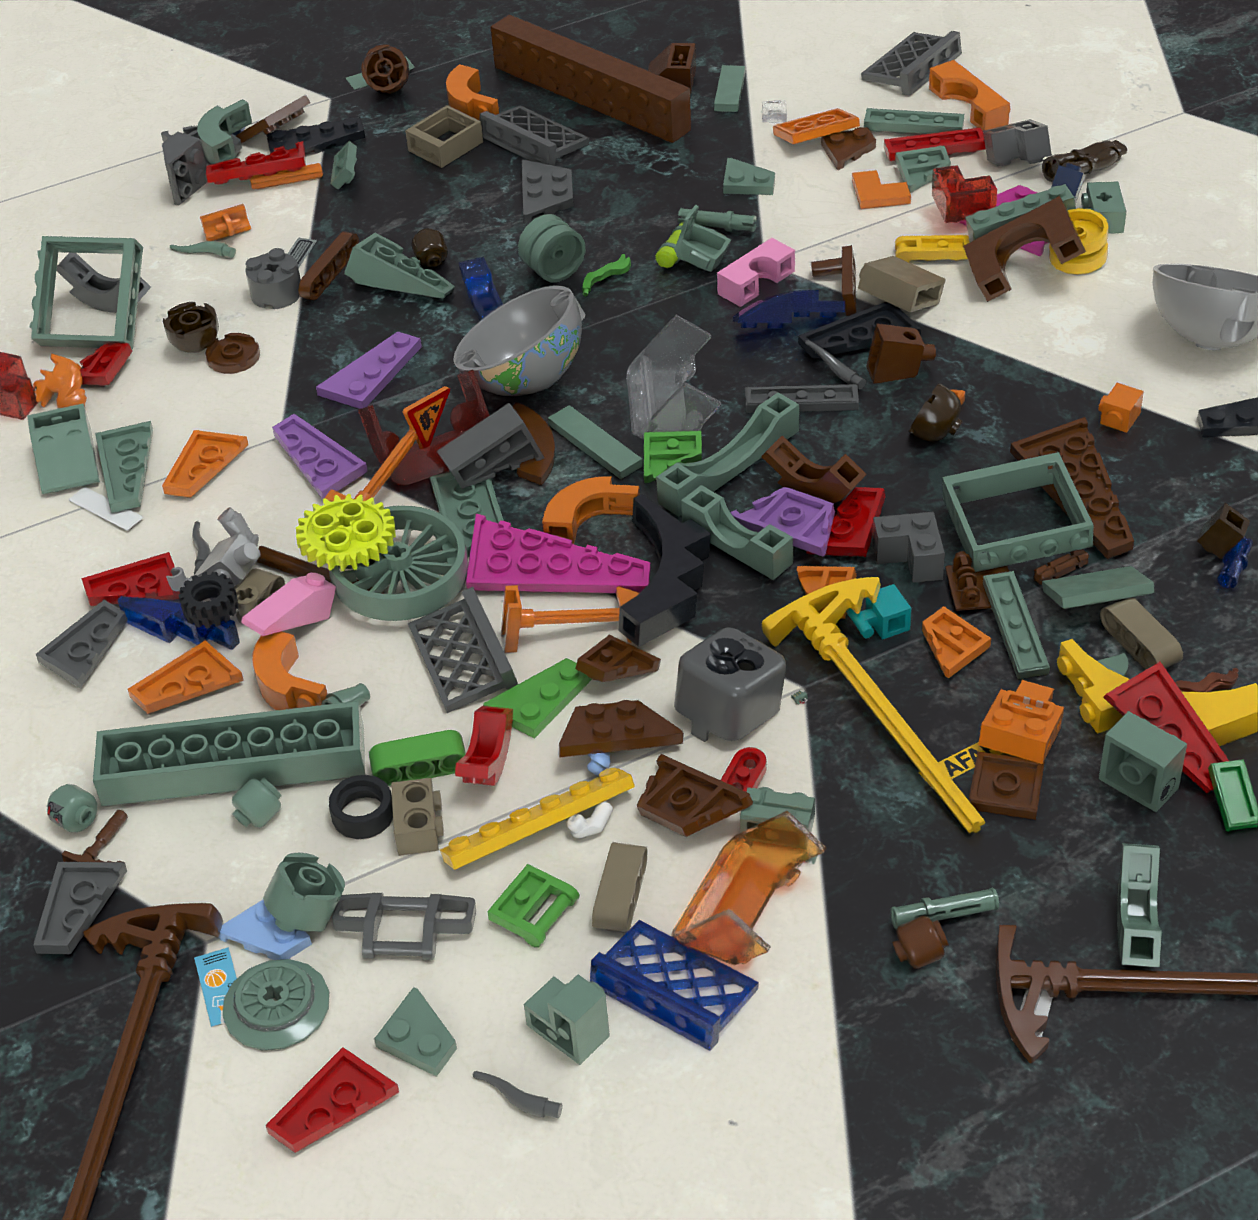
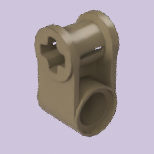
M257 568L252 569L243 582L235 589L238 599L236 617L239 623H241L244 615L285 585L283 577Z

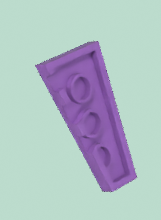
M396 332L316 386L317 395L364 410L422 347L421 338Z

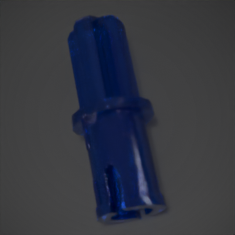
M1245 536L1231 551L1225 554L1223 558L1224 566L1217 578L1221 586L1229 588L1231 582V588L1236 587L1241 572L1248 566L1247 557L1253 545L1252 539Z

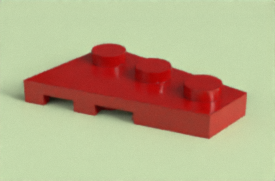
M855 487L837 508V515L833 519L825 555L866 557L873 537V517L880 516L886 498L884 488Z
M169 552L81 578L90 606H97L103 600L111 604L179 599L180 591H173L166 578V576H172L171 569L175 567Z
M342 1047L265 1125L267 1132L296 1153L398 1094V1084Z

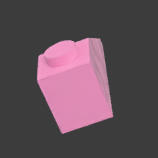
M308 573L306 576L293 578L244 615L241 623L260 635L265 636L327 620L330 617L336 586L325 580V577L318 573Z

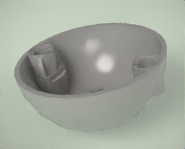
M1160 264L1153 267L1152 285L1157 307L1161 316L1182 337L1196 343L1197 347L1208 350L1236 347L1258 338V275L1190 264Z

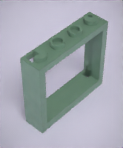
M42 236L41 250L37 251L39 269L35 273L36 296L32 299L34 315L33 321L29 326L32 329L31 339L40 346L100 348L105 343H129L131 349H133L143 246L135 238ZM58 252L123 254L114 336L50 334Z
M1059 452L942 477L944 503L964 551L971 556V567L974 568L975 572L1093 547L1094 524ZM1054 484L1072 525L977 545L960 505L961 503ZM959 486V489L954 490L953 487Z

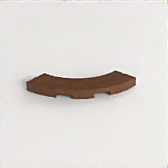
M516 402L512 406L525 423L544 456V459L538 461L533 458L522 462L520 468H517V475L542 485L554 466V437L550 427L539 414L525 405Z

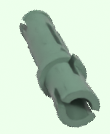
M680 208L678 216L682 217L678 218L679 224L684 222L685 217L692 209ZM698 210L695 224L725 228V231L730 232L733 229L754 232L756 224L753 223L757 219L755 215L734 214V211L720 213Z
M993 887L931 900L929 897L921 898L919 903L891 907V920L894 928L897 930L900 925L921 916H928L932 921H939L985 911H995L999 909V898Z

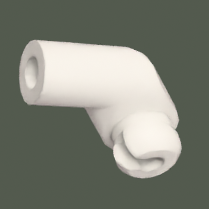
M603 801L596 805L589 818L584 819L580 814L571 816L567 822L571 835L576 838H584L600 833L604 829L613 811V807Z

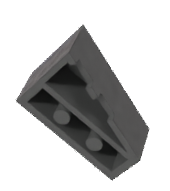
M510 403L437 451L462 489L495 477V472L508 467L511 470L520 468V463L533 458L536 461L544 459L525 423Z

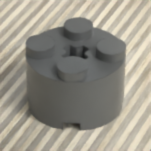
M274 248L269 253L249 258L246 261L245 272L251 300L255 305L265 308L264 304L272 305L273 309H279L292 305L299 299L298 288L301 278L297 260L293 256L284 253V250L281 248Z

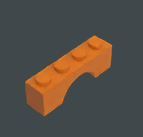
M955 60L930 68L929 90L942 100L957 99L970 103V122L977 128L981 127L982 131L1009 124L1010 103Z

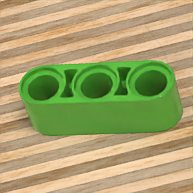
M444 730L376 744L369 751V760L372 776L380 778L388 786H391L392 782L455 774L456 762L463 758L466 752L462 735L455 730Z

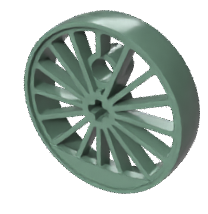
M417 506L384 507V509H390L391 516H394L395 530H404L402 541L394 542L393 546H388V554L379 553V561L369 559L368 567L359 563L357 570H354L351 565H348L346 569L353 570L340 572V566L337 565L331 571L329 570L331 583L336 586L335 593L337 597L352 611L377 620H410L441 609L457 596L467 576V549L459 528L444 515ZM411 531H422L414 542L408 546ZM432 536L435 537L436 540L426 544ZM398 581H401L404 593L395 594ZM407 581L417 590L410 592ZM390 584L388 594H381Z

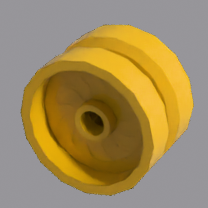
M1070 209L1068 212L1086 252L1061 264L1051 244H1049L1050 262L1057 270L1068 274L1078 275L1093 272L1104 265L1108 257L1107 239L1109 226L1107 219L1091 209Z

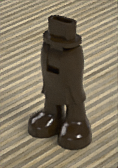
M1104 140L1093 143L1083 149H1073L1070 153L1054 154L1044 159L1042 173L1047 181L1053 182L1058 166L1066 167V164L1070 163L1081 167L1080 172L1091 174L1119 161L1121 156L1127 153V147L1117 140L1112 142Z

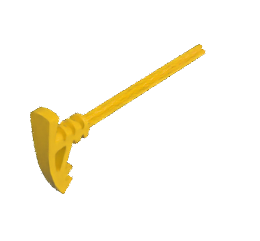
M878 577L851 579L825 586L791 602L762 621V631L774 647H777L796 626L804 631V635L811 641L813 647L819 651L821 657L827 661L832 659L967 832L971 833L973 831L977 833L980 831V826L985 824L984 819L847 649L849 640L844 634L840 633V629L836 625L849 608L853 609L856 614H859L864 598L868 597L872 603L877 601L881 586ZM825 608L820 614L818 613L819 610Z

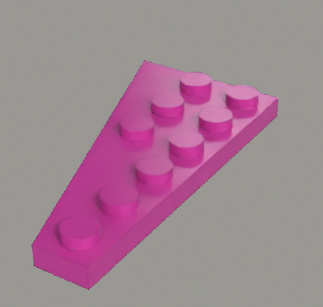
M476 513L466 578L467 589L473 587L475 591H505V586L518 585L519 591L616 593V588L620 586L640 593L650 583L651 565L648 561L619 553L609 555L599 552L598 547L587 545L586 548L572 544V540L530 528L525 531L511 527L509 522L502 520L499 523L488 521L486 516Z

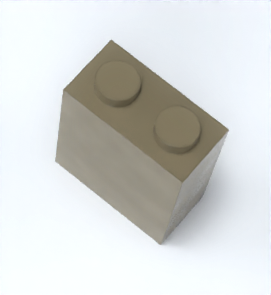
M890 256L864 263L859 273L858 289L908 312H914L939 304L946 279L898 257Z

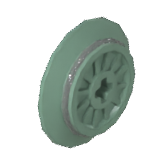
M291 959L269 960L249 968L232 983L224 997L222 1016L229 1033L243 1045L260 1050L285 1049L304 1041L320 1027L329 1010L330 992L323 976L309 964Z

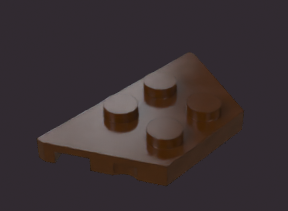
M622 700L606 704L591 703L587 706L575 707L559 742L558 755L560 758L683 744L684 733L680 728L639 700Z
M661 754L656 760L659 766L656 775L649 776L646 790L641 794L637 808L641 816L688 837L750 807L753 801L749 793Z

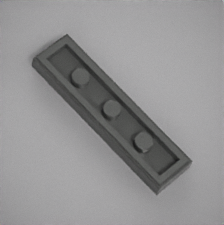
M858 385L745 387L746 413H754L760 404L778 392L799 404V412L859 410Z

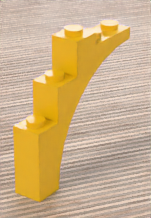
M1073 639L1061 642L1057 665L1060 672L1066 675L1074 684L1077 694L1082 697L1079 709L1083 720L1086 723H1090L1097 734L1111 729L1123 716L1103 696L1130 679L1106 668L1093 659ZM1256 683L1232 690L1182 692L1219 746L1258 732V685Z

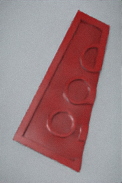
M304 142L295 143L296 148L285 150L284 146L274 148V152L266 156L260 152L250 154V156L245 158L246 161L242 162L239 158L207 165L208 183L224 184L230 179L235 178L248 180L253 175L258 174L271 176L281 170L289 172L298 171L306 166Z
M1161 662L1146 669L1103 696L1122 716L1130 711L1187 743L1182 771L1206 793L1214 790L1208 767L1211 763L1229 760Z

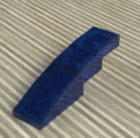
M123 596L117 600L119 608L126 613L128 620L126 623L167 643H171L177 636L196 645L205 640H212L231 650L240 643L235 621L231 619L228 622L221 621V625L217 627L215 624H212L211 628H205L204 625L196 627L194 623L190 624L185 619L180 603L152 598Z

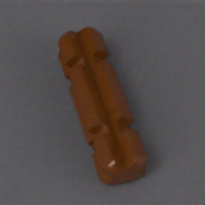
M1084 549L1071 551L1070 554L1067 553L1048 562V566L1044 564L1034 570V579L1040 585H1042V581L1051 580L1052 577L1057 579L1074 571L1076 568L1088 564L1089 554Z

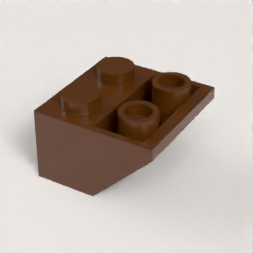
M671 43L650 62L648 71L689 87L691 94L696 72L695 43Z

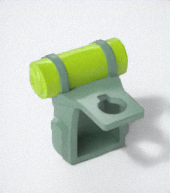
M695 205L685 217L684 222L675 227L666 243H663L655 255L656 261L659 266L669 268L681 259L711 272L722 261L731 240L713 229L695 224L699 206Z

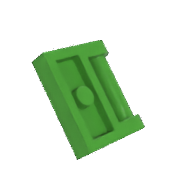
M527 864L487 911L488 919L523 937L531 946L540 947L546 939V932L568 906L575 904L580 895L570 884ZM550 894L557 896L535 925L528 922Z

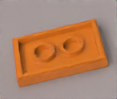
M836 108L774 125L773 133L775 136L791 144H796L859 127L860 121L859 117Z

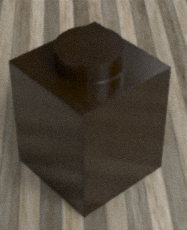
M1225 503L1203 525L1197 542L1207 552L1213 553L1222 559L1245 537L1250 520Z

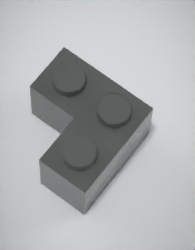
M1029 119L983 131L987 160L995 163L996 166L1011 164V160L1017 158L1028 161L1029 164H1035L1044 161V157L1052 156L1048 125Z
M934 512L873 517L872 545L877 564L907 562L913 583L943 580L945 552Z

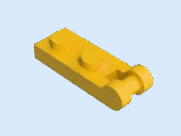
M969 235L900 236L895 240V257L907 262L911 260L932 261L951 259L956 261L968 259L963 246L969 243Z

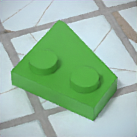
M701 431L644 432V483L656 480L658 475L677 462L686 464L702 460Z

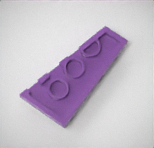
M295 414L272 427L275 438L322 499L325 498L331 489L339 491L368 472L364 461Z

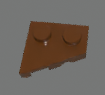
M859 127L846 132L822 136L821 145L836 169L840 170L844 168V162L850 158L855 161L863 154L876 148V139L868 127Z
M609 634L577 659L575 669L593 680L607 682L656 672L659 670L661 659Z

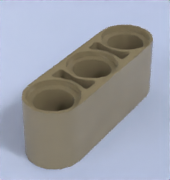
M1126 598L1101 609L1100 617L1105 629L1145 670L1158 662H1161L1167 668L1182 661L1183 651L1180 643L1135 598Z
M611 843L593 907V928L627 933L630 931L647 865L648 850L646 846Z

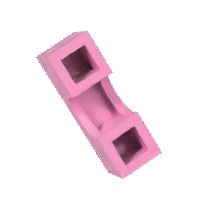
M770 238L717 272L718 295L742 307L759 295V278H767L778 283L795 272V250L774 238Z

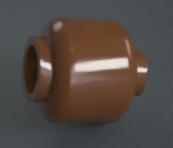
M921 916L900 925L896 930L898 940L892 942L900 962L907 960L910 966L915 969L942 959L945 955L944 948L949 946L939 921H932L928 916Z

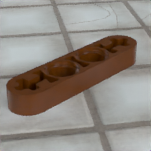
M343 231L338 235L300 280L298 290L301 298L309 300L318 299L347 265L353 247L359 243L357 234Z

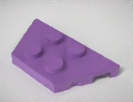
M787 487L773 492L768 497H762L752 502L753 508L741 514L737 510L731 512L732 516L742 526L751 531L760 532L771 524L792 536L793 546L822 557L826 554L835 514L833 503Z

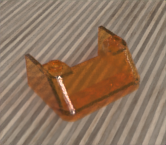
M788 811L735 835L723 846L672 930L671 936L684 947L731 965H738L740 963L744 965L752 958L767 953L771 946L752 930L775 889L783 885L787 887L792 885L801 874L799 868L802 863L824 853L827 847Z

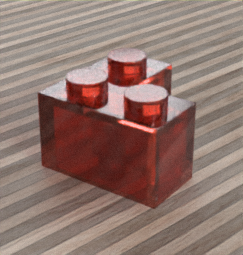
M958 165L934 168L932 172V197L945 223H958L966 220V216L996 207L997 188L990 175L965 179Z
M0 352V415L24 420L38 404L31 379L27 376L21 356Z

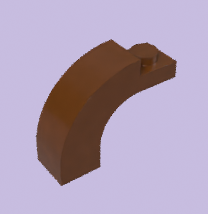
M783 435L761 456L782 476L778 484L783 488L787 487L831 503L842 500L867 475L846 454L831 466L815 464L800 453Z

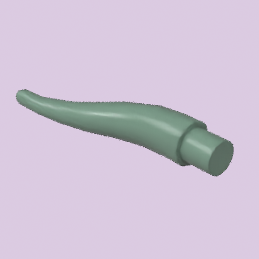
M205 241L189 246L170 245V249L184 253L207 252L231 258L236 254L235 248L218 241Z

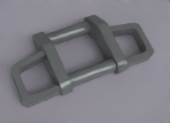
M375 892L348 894L341 896L334 910L332 920L335 931L363 932V958L374 959L375 955L422 956L423 960H434L437 934H469L472 932L476 916L475 899L471 897L430 894L429 897L384 896L383 893ZM367 908L365 917L343 916L344 912L348 909ZM442 909L467 912L466 917L463 919H440ZM383 910L426 911L423 922L422 942L377 941V933Z

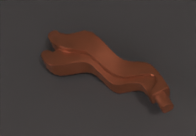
M1233 668L1226 675L1211 672L1200 682L1179 680L1175 683L1181 692H1214L1220 689H1230L1238 679L1239 670Z

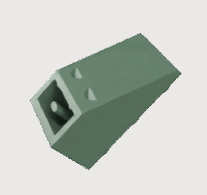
M84 403L27 415L42 494L100 482L91 427Z

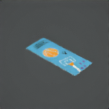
M229 947L194 957L211 1027L225 1023L222 1016L224 997L232 983L237 979Z

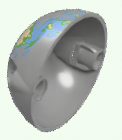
M549 286L530 291L503 304L479 321L457 346L453 358L454 364L469 387L477 386L487 392L501 396H523L542 391L559 380L573 362L580 346L582 320L585 318V313L572 291L567 287Z

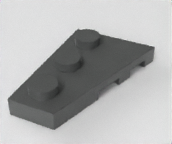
M103 600L37 652L38 663L81 688L128 621L126 613Z

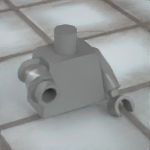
M229 507L222 512L217 520L222 524L230 537L217 543L195 575L200 577L203 572H207L208 575H211L212 572H217L218 576L223 573L227 578L230 577L234 586H236L245 578L261 553L257 547L259 541L258 534L254 535L241 513ZM181 567L172 568V576H166L173 591H179L181 587H185L184 582L186 580L192 581V576L186 578Z

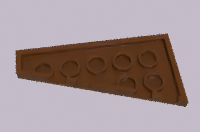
M1086 417L1011 443L1010 453L1017 461L1059 452L1094 524L1093 544L1106 559L1133 549L1134 538L1125 516L1121 514L1118 507L1117 495H1114L1111 489V480L1100 453H1097L1094 446L1095 440L1087 428L1088 422ZM1054 484L1041 486L1068 516Z

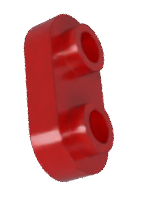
M753 747L739 750L731 760L721 781L747 792L748 787L757 789L767 770L766 755L761 750Z

